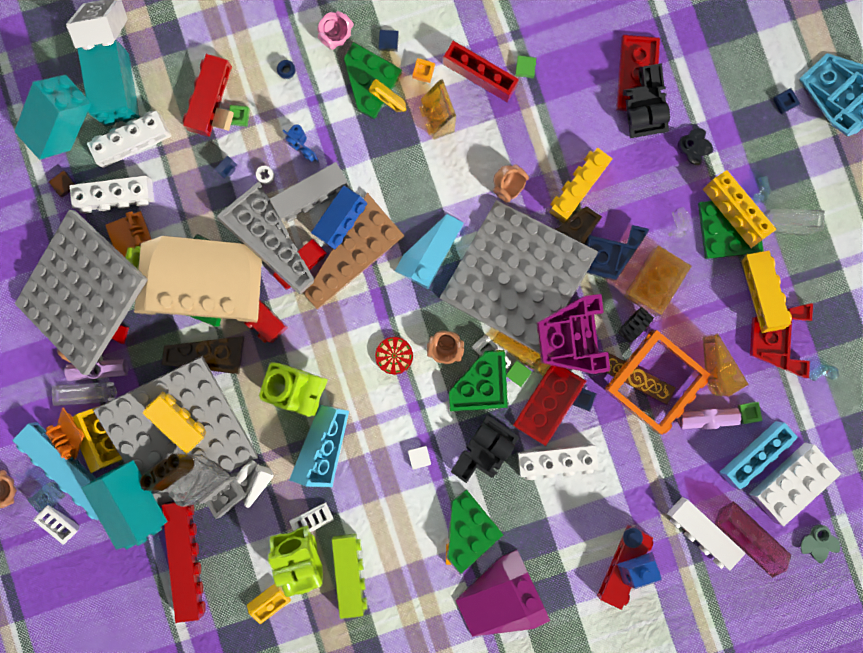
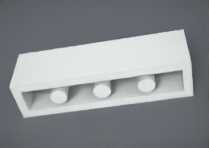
M681 497L667 513L671 517L669 521L676 528H683L686 531L684 535L692 542L694 540L700 544L698 548L706 555L710 553L714 557L712 561L721 569L725 567L731 570L746 554L688 499Z

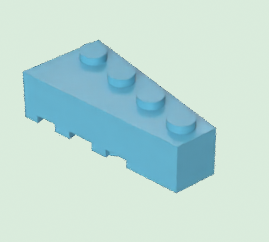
M319 405L289 481L312 487L333 486L349 415L348 410Z

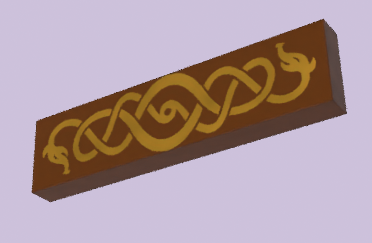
M608 353L610 371L604 373L614 377L626 361ZM637 367L624 382L666 405L676 387Z

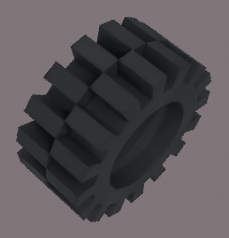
M640 307L621 326L618 333L631 343L646 330L654 317L643 307Z

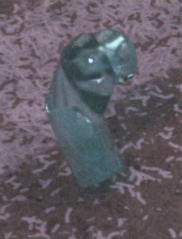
M768 176L758 178L760 191L753 195L754 202L757 204L766 202L771 194Z
M822 364L809 373V378L815 382L824 375L831 378V380H835L839 377V370L835 366Z

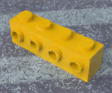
M598 147L594 152L590 150L584 158V161H586L584 166H578L572 174L575 177L572 182L567 181L562 187L563 194L560 198L556 196L550 203L552 208L549 213L564 224L613 158Z
M728 170L712 179L703 188V191L750 248L777 230Z
M770 251L746 255L741 263L761 332L785 329L791 324L792 317L786 308V296L780 288L781 280L775 271L774 257L771 256Z

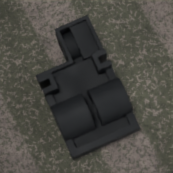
M662 63L639 68V80L642 87L623 90L624 96H630V99L625 100L630 138L669 131L670 109L665 97L667 93H661V90L666 89V86H664Z
M487 415L466 446V449L470 452L463 451L450 472L465 483L469 481L476 468L489 477L494 478L498 473L494 468L497 470L501 468L503 462L512 453L519 436Z

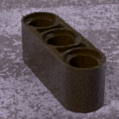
M176 453L169 455L142 475L140 479L141 488L144 491L165 490L193 470L195 465L193 456Z

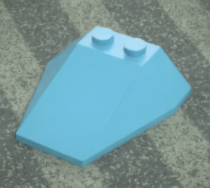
M827 53L800 78V81L830 124L846 136L858 133L863 128V64Z

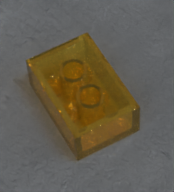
M657 246L652 249L623 297L637 306L643 307L655 317L661 316L692 266L661 246Z

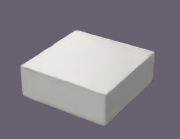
M427 446L408 450L412 469L431 465Z

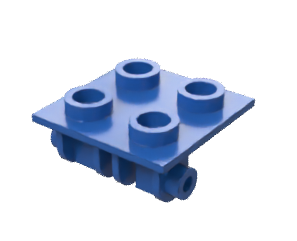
M293 125L288 132L283 129V133L286 136L285 140L290 147L296 151L300 149L303 156L310 162L314 160L319 163L316 154L304 145L307 136L300 125Z

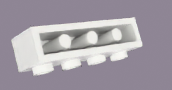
M150 111L145 113L142 118L128 121L127 125L113 128L103 136L99 135L92 138V141L88 142L87 145L96 164L102 168L107 167L171 137L163 117L157 111Z
M147 176L70 185L72 208L83 214L91 213L95 209L109 211L111 207L125 209L129 208V205L147 206L148 203L154 202L152 179Z
M593 444L516 452L519 476L521 478L524 477V480H534L536 476L543 475V478H553L558 473H562L563 476H571L577 471H582V474L593 473V470L599 469L596 446Z

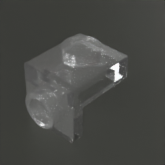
M682 207L672 212L677 230L668 234L669 237L675 236L676 239L687 235L686 231L692 229L690 214Z

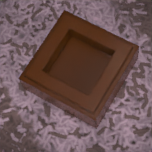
M64 170L49 181L53 189L62 198L70 192V185H76Z

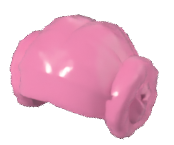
M340 11L327 13L318 24L317 31L319 34L317 37L322 44L333 50L337 46H342L351 36V28L354 24L346 14Z

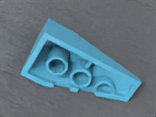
M448 214L444 216L403 255L395 272L428 289L464 223Z

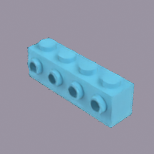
M775 421L719 473L732 487L740 490L747 486L752 478L760 474L770 462L776 460L778 455L783 450L789 448L798 437L785 422Z

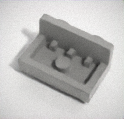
M224 476L216 481V485L213 488L205 490L198 502L199 504L206 503L215 519H217L247 495L235 476L229 478Z

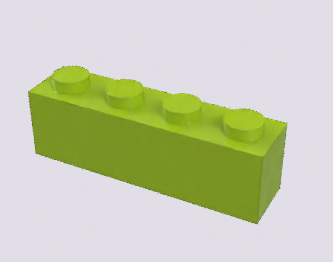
M357 533L334 536L332 538L340 619L364 616L365 610L368 609L367 597L363 598V590H366L365 578H361V570H364L363 558H359V551L362 550L361 539H357Z

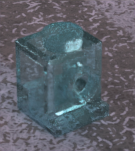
M50 482L45 484L27 501L40 513L47 505L53 508L66 495L59 489L57 483Z

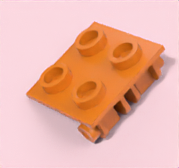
M141 211L137 213L127 212L125 214L126 217L105 225L113 247L124 257L128 247L135 249V246L141 247V243L152 240Z
M63 407L57 426H48L46 428V435L52 441V444L55 445L54 447L62 458L68 460L73 457L75 460L84 435L82 430L75 425L71 414H68Z

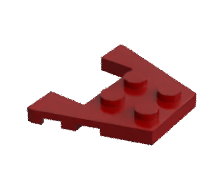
M812 303L787 309L791 313L792 320L812 321ZM753 317L750 356L802 378H809L810 361L790 359L792 320L791 324L785 329L762 333L758 318Z

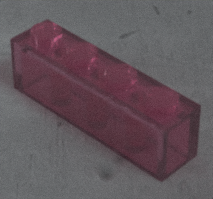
M733 501L719 510L714 524L773 578L787 571L791 554L736 502Z

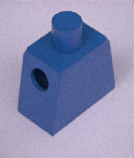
M653 552L617 564L623 583L634 589L662 580Z

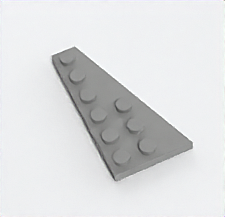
M260 181L217 215L219 222L298 294L301 295L314 283L313 276L304 260L300 257L295 244H293L284 224L271 205Z

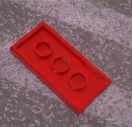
M622 35L616 110L627 111L625 100L630 99V96H624L623 90L642 87L639 80V68L659 63L660 38Z
M550 365L513 426L544 446H547L587 380L567 368Z

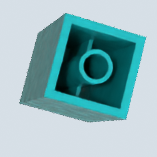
M117 40L107 46H102L101 43L96 44L91 49L83 50L82 47L78 48L85 95L92 103L88 110L89 114L105 126H112L116 122H128L140 118L130 57L127 50Z
M67 75L35 81L31 85L14 132L39 160L70 151L92 103Z
M134 460L110 470L81 487L116 550L121 548L127 550L135 544L136 546L141 545L148 540V535L151 534L152 536L162 530L161 526L168 522L151 491H144L141 488L140 479L142 475Z

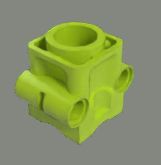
M271 363L267 369L259 398L261 401L281 409L295 411L310 417L311 415L316 416L319 400L328 379L281 363Z
M308 525L288 534H278L270 537L268 562L273 571L275 585L277 587L281 586L286 597L305 594L320 587L323 583V565L317 553L318 548L313 534L311 535Z

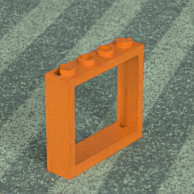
M651 330L603 390L654 432L663 435V433H667L672 428L671 423L675 418H679L684 413L683 408L696 398V392L708 383V377L711 374L658 330ZM657 341L699 374L659 424L618 392L619 388Z

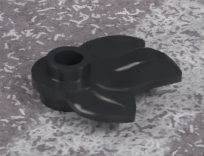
M702 128L691 130L688 135L681 137L678 142L679 151L686 154L688 161L694 165H701L702 156H707L713 152V145L709 140L705 139L706 130Z

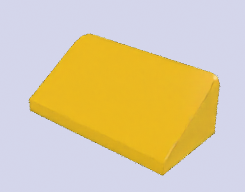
M377 79L373 81L369 88L370 93L394 111H406L405 101Z
M274 583L247 604L248 614L259 624H262L288 604L291 598L286 597L281 586L277 587Z

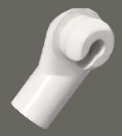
M254 460L246 463L236 476V480L242 488L248 484V479L246 478L257 466Z

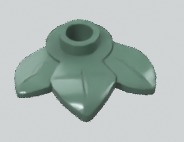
M822 524L815 525L811 529L810 534L805 536L801 542L802 554L811 553L813 558L821 564L826 560L830 551L840 552L839 540L831 535L828 527ZM822 531V535L818 537V532Z

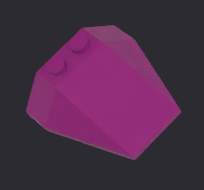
M601 294L583 296L537 322L541 363L591 374L610 371L608 352L598 351L594 317L595 314L604 313Z
M517 549L499 557L456 599V603L472 637L531 630L550 621Z

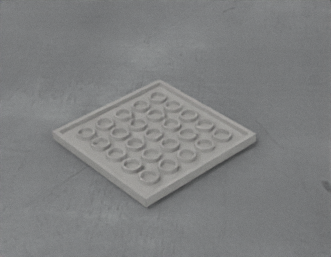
M496 200L441 294L440 299L540 354L537 322L570 303L598 251Z
M69 209L17 298L15 305L82 375H89L148 279L75 210Z
M203 356L94 409V413L123 461L128 463L134 460L141 475L173 453L186 454L142 413L159 394L164 391L166 394L172 395L179 407L187 409L191 414L190 417L195 422L199 421L205 427V437L187 453L192 455L195 460L193 470L165 490L151 491L159 506L258 458V454Z

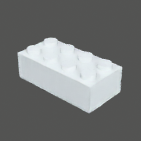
M99 0L83 3L66 25L75 48L82 47L83 50L95 47L96 44L102 43V46L113 44L128 18L121 0Z
M804 443L754 488L749 495L774 523L784 527L837 479L841 473L816 445Z

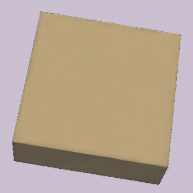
M216 108L212 126L229 131L234 112Z

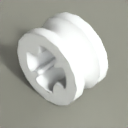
M261 166L256 171V177L262 184H270L274 180V173L268 166ZM268 171L269 178L265 177V180H263L261 173Z

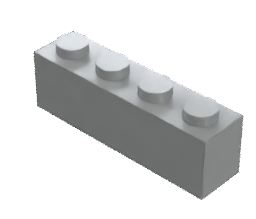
M337 162L269 200L279 218L283 222H291L297 218L299 213L311 211L314 208L313 206L319 202L320 204L327 202L330 196L339 193L343 185L348 187L349 184Z

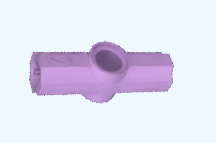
M126 359L97 361L95 366L98 365L100 368V372L97 375L94 372V368L89 375H82L73 364H67L64 369L67 381L126 376L129 371Z
M717 408L700 409V411L684 412L678 418L680 429H717L720 426L740 425L741 413L738 408L720 410Z

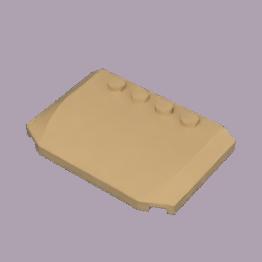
M161 236L141 243L138 270L148 280L135 300L134 312L258 322L262 260L246 245L240 243Z

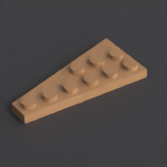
M368 193L364 198L368 203L365 206V210L356 219L354 226L347 232L343 242L336 250L332 249L316 275L314 283L310 285L305 293V296L317 310L404 238L402 232Z

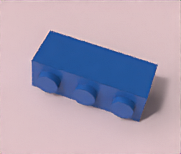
M343 185L311 233L336 250L368 203L360 195Z

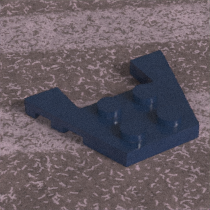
M632 225L627 244L590 235L584 245L598 251V254L586 274L616 281L648 234L649 229Z

